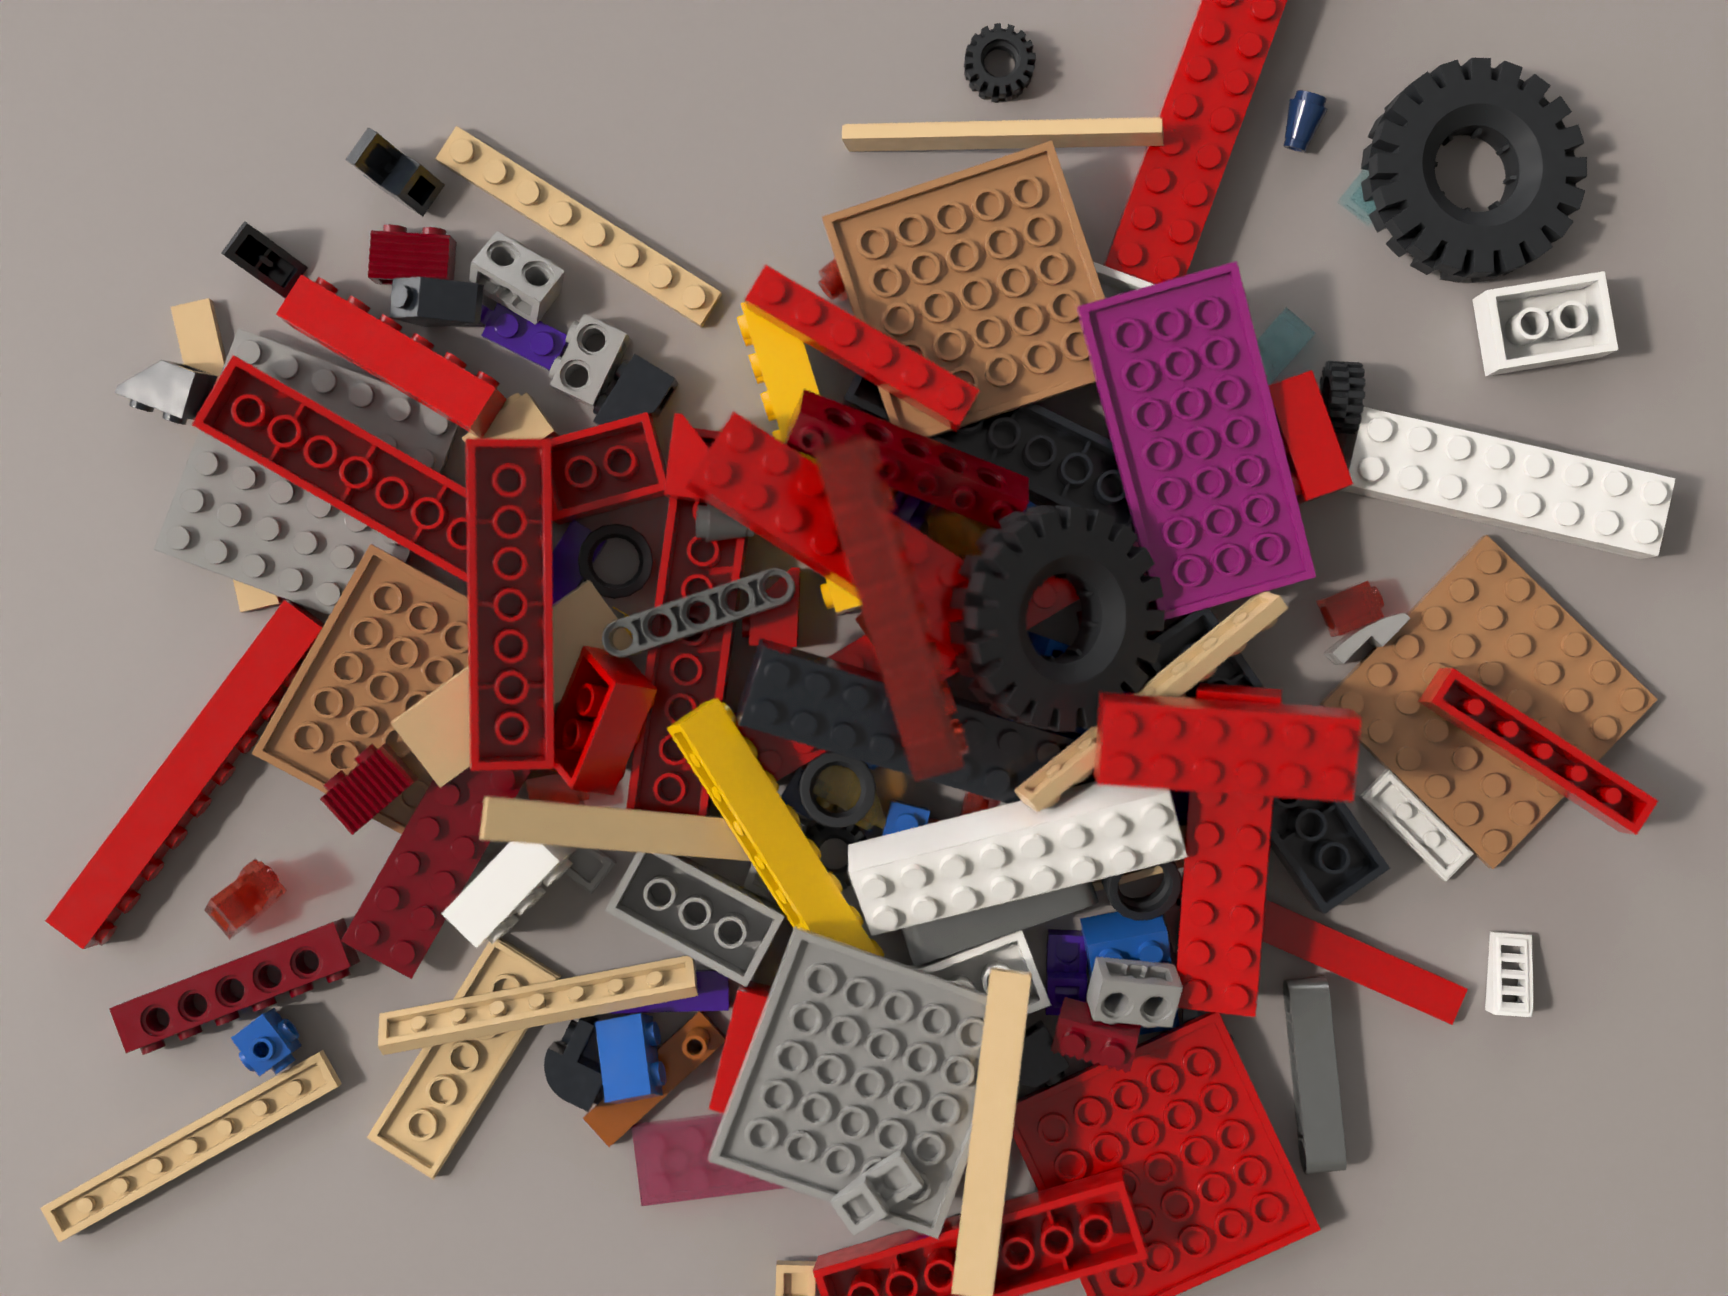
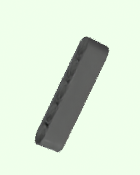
M779 568L768 569L613 621L603 631V646L611 655L623 658L631 657L784 606L794 597L795 583L790 574L785 570ZM779 576L788 583L787 593L778 599L770 598L766 593V583L769 579ZM737 589L745 590L749 595L748 606L739 612L732 611L727 603L729 594ZM697 602H704L710 608V617L707 622L696 625L689 617L690 608ZM658 615H666L671 620V631L665 637L658 638L651 631V623ZM626 627L631 631L633 641L629 648L620 651L613 644V635L618 629Z
M1090 881L902 928L901 930L913 965L917 966L1090 907L1098 903L1099 900L1094 885Z
M1325 976L1286 979L1283 982V997L1301 1166L1304 1174L1344 1171L1347 1167L1329 985Z

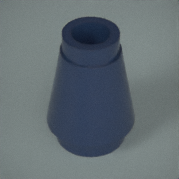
M1296 91L1294 99L1289 100L1283 147L1306 153L1308 145H1310L1328 111L1325 108L1327 98L1309 91Z

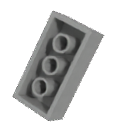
M636 852L605 910L609 914L745 987L748 986L785 917L780 907L685 856Z

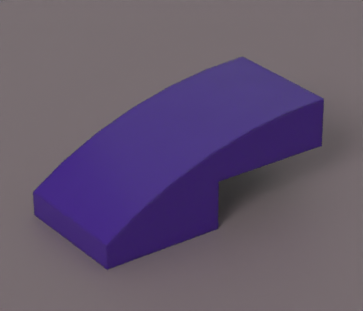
M1048 929L1045 991L1051 1005L1045 1007L1046 1015H1060L1064 997L1086 1002L1088 983L1086 975L1087 956L1082 930Z

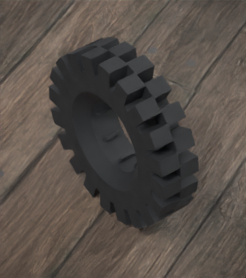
M1470 58L1462 66H1460L1458 60L1441 64L1430 74L1427 71L1401 91L1384 108L1385 113L1375 120L1368 135V138L1372 139V143L1363 150L1361 169L1369 170V177L1361 182L1364 202L1374 201L1376 210L1368 216L1377 233L1387 228L1392 235L1385 244L1398 257L1407 252L1411 254L1414 259L1410 266L1426 275L1438 270L1441 271L1440 280L1457 283L1466 278H1471L1472 283L1492 280L1501 274L1505 276L1538 259L1553 248L1551 243L1562 238L1574 222L1568 216L1581 207L1585 190L1577 188L1576 183L1587 177V157H1575L1574 150L1584 144L1579 124L1568 128L1565 127L1562 119L1572 112L1566 102L1559 96L1550 103L1544 95L1551 85L1536 74L1526 81L1521 80L1522 66L1504 60L1496 68H1491V58ZM1468 135L1471 139L1479 138L1488 143L1496 151V155H1499L1505 169L1506 179L1503 180L1505 189L1500 201L1497 200L1488 206L1489 211L1473 212L1471 208L1462 209L1447 199L1445 192L1441 191L1435 175V168L1438 166V162L1435 161L1441 144L1445 146L1453 140L1452 136Z
M1050 505L1028 507L1027 512H1013L1000 519L999 523L1002 530H986L975 542L982 552L981 556H966L958 574L970 580L967 589L953 587L950 608L963 610V620L949 622L951 643L965 645L966 650L954 658L961 675L976 678L968 687L978 700L992 704L990 710L1004 719L1057 732L1076 731V726L1089 729L1098 725L1100 692L1124 694V690L1139 693L1149 678L1138 665L1140 662L1156 663L1161 645L1148 640L1147 634L1148 631H1164L1165 611L1150 609L1149 602L1164 597L1160 577L1144 576V573L1155 565L1147 548L1133 546L1138 536L1126 524H1113L1115 517L1100 510H1087V507ZM1052 576H1055L1057 579L1068 580L1073 585L1077 596H1079L1082 611L1080 629L1074 642L1065 649L1066 651L1056 658L1040 655L1035 650L1032 640L1029 639L1026 625L1028 605L1034 592L1043 585L1045 580Z

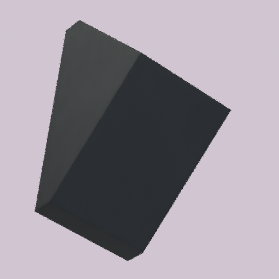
M245 221L221 252L225 257L285 299L301 274L303 275L308 269L306 265Z

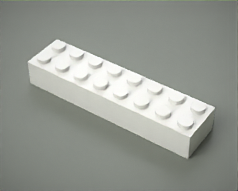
M1364 407L1363 413L1360 414L1361 423L1358 424L1357 432L1355 434H1347L1343 457L1353 485L1343 488L1341 491L1632 558L1645 559L1659 555L1676 478Z
M1095 781L1066 789L1061 793V798L1056 804L1039 812L1030 808L1022 801H1017L849 844L848 873L871 936L1186 858L1187 855L1169 789L1097 785Z

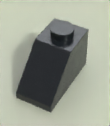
M427 277L394 278L389 318L422 327L480 325L484 285Z
M1042 1020L1025 1029L1018 1084L1034 1088L1042 1084L1045 1087H1049L1057 1083L1066 1075L1064 1070L1070 1067L1064 1056L1059 1052L1055 1054L1052 1052L1053 1038Z

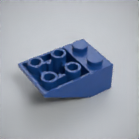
M1118 912L1080 918L1090 980L1096 957L1172 964L1168 932L1162 915L1152 920L1140 921L1123 917ZM1178 1008L1172 1028L1160 1026L1147 1028L1141 1026L1139 1035L1170 1030L1180 1026Z

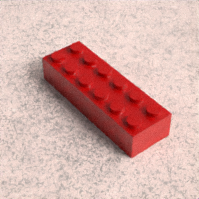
M1100 692L1094 776L1097 785L1353 802L1362 718L1352 709Z

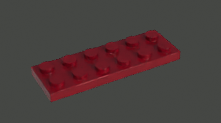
M469 766L441 788L433 779L342 937L341 942L412 979L446 920L442 913L461 894L491 841L480 838L485 796L515 799L532 769L471 771Z

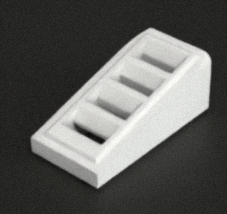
M1490 931L1486 1011L1495 1015L1533 1017L1532 935ZM1501 945L1520 946V954L1501 953ZM1501 961L1519 963V969H1502ZM1502 978L1518 979V985H1502ZM1502 994L1517 995V1001L1502 1002Z

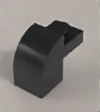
M369 127L345 159L363 173V176L422 217L445 186L443 182L420 163L404 155L378 132Z
M593 1016L580 1018L578 1022L571 1020L561 1040L567 1046L564 1047L553 1042L547 1049L544 1059L546 1080L553 1092L564 1101L587 1112L593 1106L603 1086L600 1063L583 1056L584 1050L596 1028L595 1022L599 1021V1019Z

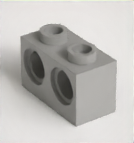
M496 231L472 260L469 282L484 285V295L536 325L561 294L565 270L558 267L552 260L543 258L525 248L516 239L508 238Z
M583 314L580 322L575 320L570 326L565 340L569 345L563 358L557 356L549 371V378L552 379L550 386L555 391L594 409L602 394L607 392L631 339L627 333ZM594 334L604 335L606 341L601 350L590 352L586 349V342L590 336ZM578 369L588 371V381L584 386L579 388L570 386L569 379L574 371Z
M1096 957L1086 997L1092 1018L1095 1021H1101L1106 1024H1138L1147 1028H1154L1156 1026L1172 1028L1183 987L1174 964Z

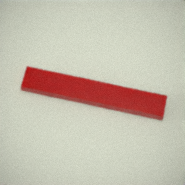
M1266 900L1263 942L1453 1025L1467 993V988Z

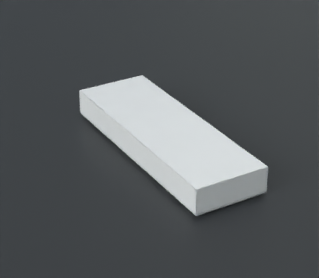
M1386 769L1359 796L1443 881H1447L1474 854L1391 770Z

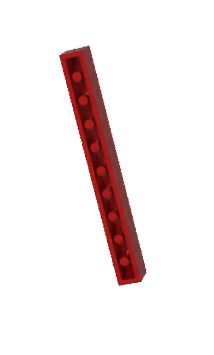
M289 600L282 602L45 922L83 950L98 944L102 946L112 937L117 929L114 923L122 912L126 914L135 906L141 897L138 890L146 880L150 882L162 870L165 863L161 859L170 848L174 850L182 843L188 834V830L185 827L193 817L198 818L209 807L212 799L208 796L217 784L222 786L232 776L236 768L232 764L240 753L246 754L255 745L259 738L256 732L264 721L269 722L280 704L281 698L288 690L322 630L324 622L296 602Z

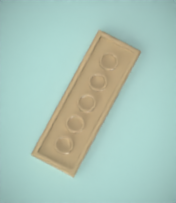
M586 580L553 604L554 704L562 699L583 645L605 649L602 642L603 631L608 624L618 620L590 580ZM620 628L614 633L613 644L618 650H626L632 644L633 639L625 628ZM468 666L391 721V725L440 788L470 766Z
M500 937L494 944L488 942L454 999L559 980L562 975ZM529 1028L422 1048L367 1138L434 1180Z

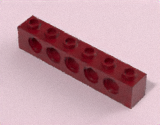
M806 389L803 390L789 421L785 445L793 450L993 528L1002 530L999 520L1013 512H1024L1029 503L1028 477Z
M344 918L109 1008L125 1052L128 1053L140 1048L142 1055L165 1047L164 1039L177 1034L180 1041L203 1032L201 1024L211 1020H215L216 1026H220L240 1018L238 1010L250 1005L253 1011L256 1012L276 1004L275 996L289 991L292 998L314 989L312 982L320 978L326 977L327 982L331 983L351 975L349 967L359 963L360 960L356 949L341 942L348 929ZM307 950L313 951L319 958V966L316 970L310 969L304 962V954ZM270 964L277 966L281 971L282 979L279 984L273 983L268 978L267 969ZM233 979L239 980L244 986L242 998L234 996L231 992L230 984ZM196 993L206 999L207 1009L205 1012L197 1010L193 1000ZM158 1008L164 1009L169 1014L170 1021L168 1026H163L158 1021Z

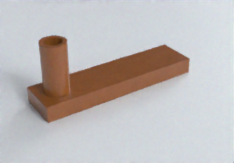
M698 1011L657 1049L658 1059L663 1063L666 1072V1084L662 1086L663 1096L620 1104L605 1103V1098H603L584 1115L583 1119L604 1143L611 1147L725 1042L726 1036L704 1011Z

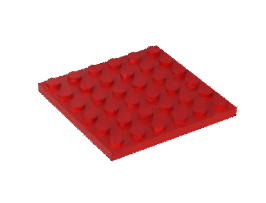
M1208 1012L1138 1044L1131 1070L1127 1073L1123 1069L1117 1071L1115 1067L1109 1069L1107 1065L1101 1067L1098 1062L1061 1079L1049 1087L1041 1088L1016 1100L1012 1136L1038 1191L1122 1167L1146 1241L1148 1259L1079 1278L1087 1296H1176L1321 1230L1219 1013Z

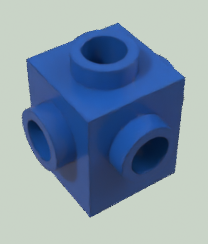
M275 1008L263 1013L231 1037L240 1050L239 1057L244 1066L252 1072L255 1071L259 1077L271 1069L276 1075L296 1060L292 1053L302 1046L298 1040L299 1033L296 1027L288 1019H282Z

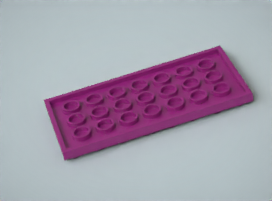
M1237 261L1077 306L1078 317L1135 533L1138 536L1139 547L1147 548L1155 563L1146 571V575L1160 577L1164 597L1153 601L1156 610L1165 611L1164 620L1315 578L1316 573Z

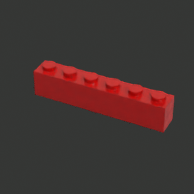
M766 264L744 299L748 310L956 432L979 394V389Z
M301 274L276 312L279 318L293 329L478 438H483L507 400L497 389L500 384L498 381L482 371H479L476 376L465 370L467 364L455 355L446 352L442 357L432 351L435 345L419 334L414 333L411 338L400 332L403 327L388 316L382 314L377 319L368 313L371 308L357 298L350 295L346 301L336 295L339 290L331 283L320 277L314 282Z
M1439 668L1418 701L1618 832L1637 835L1658 803V800L1454 668Z

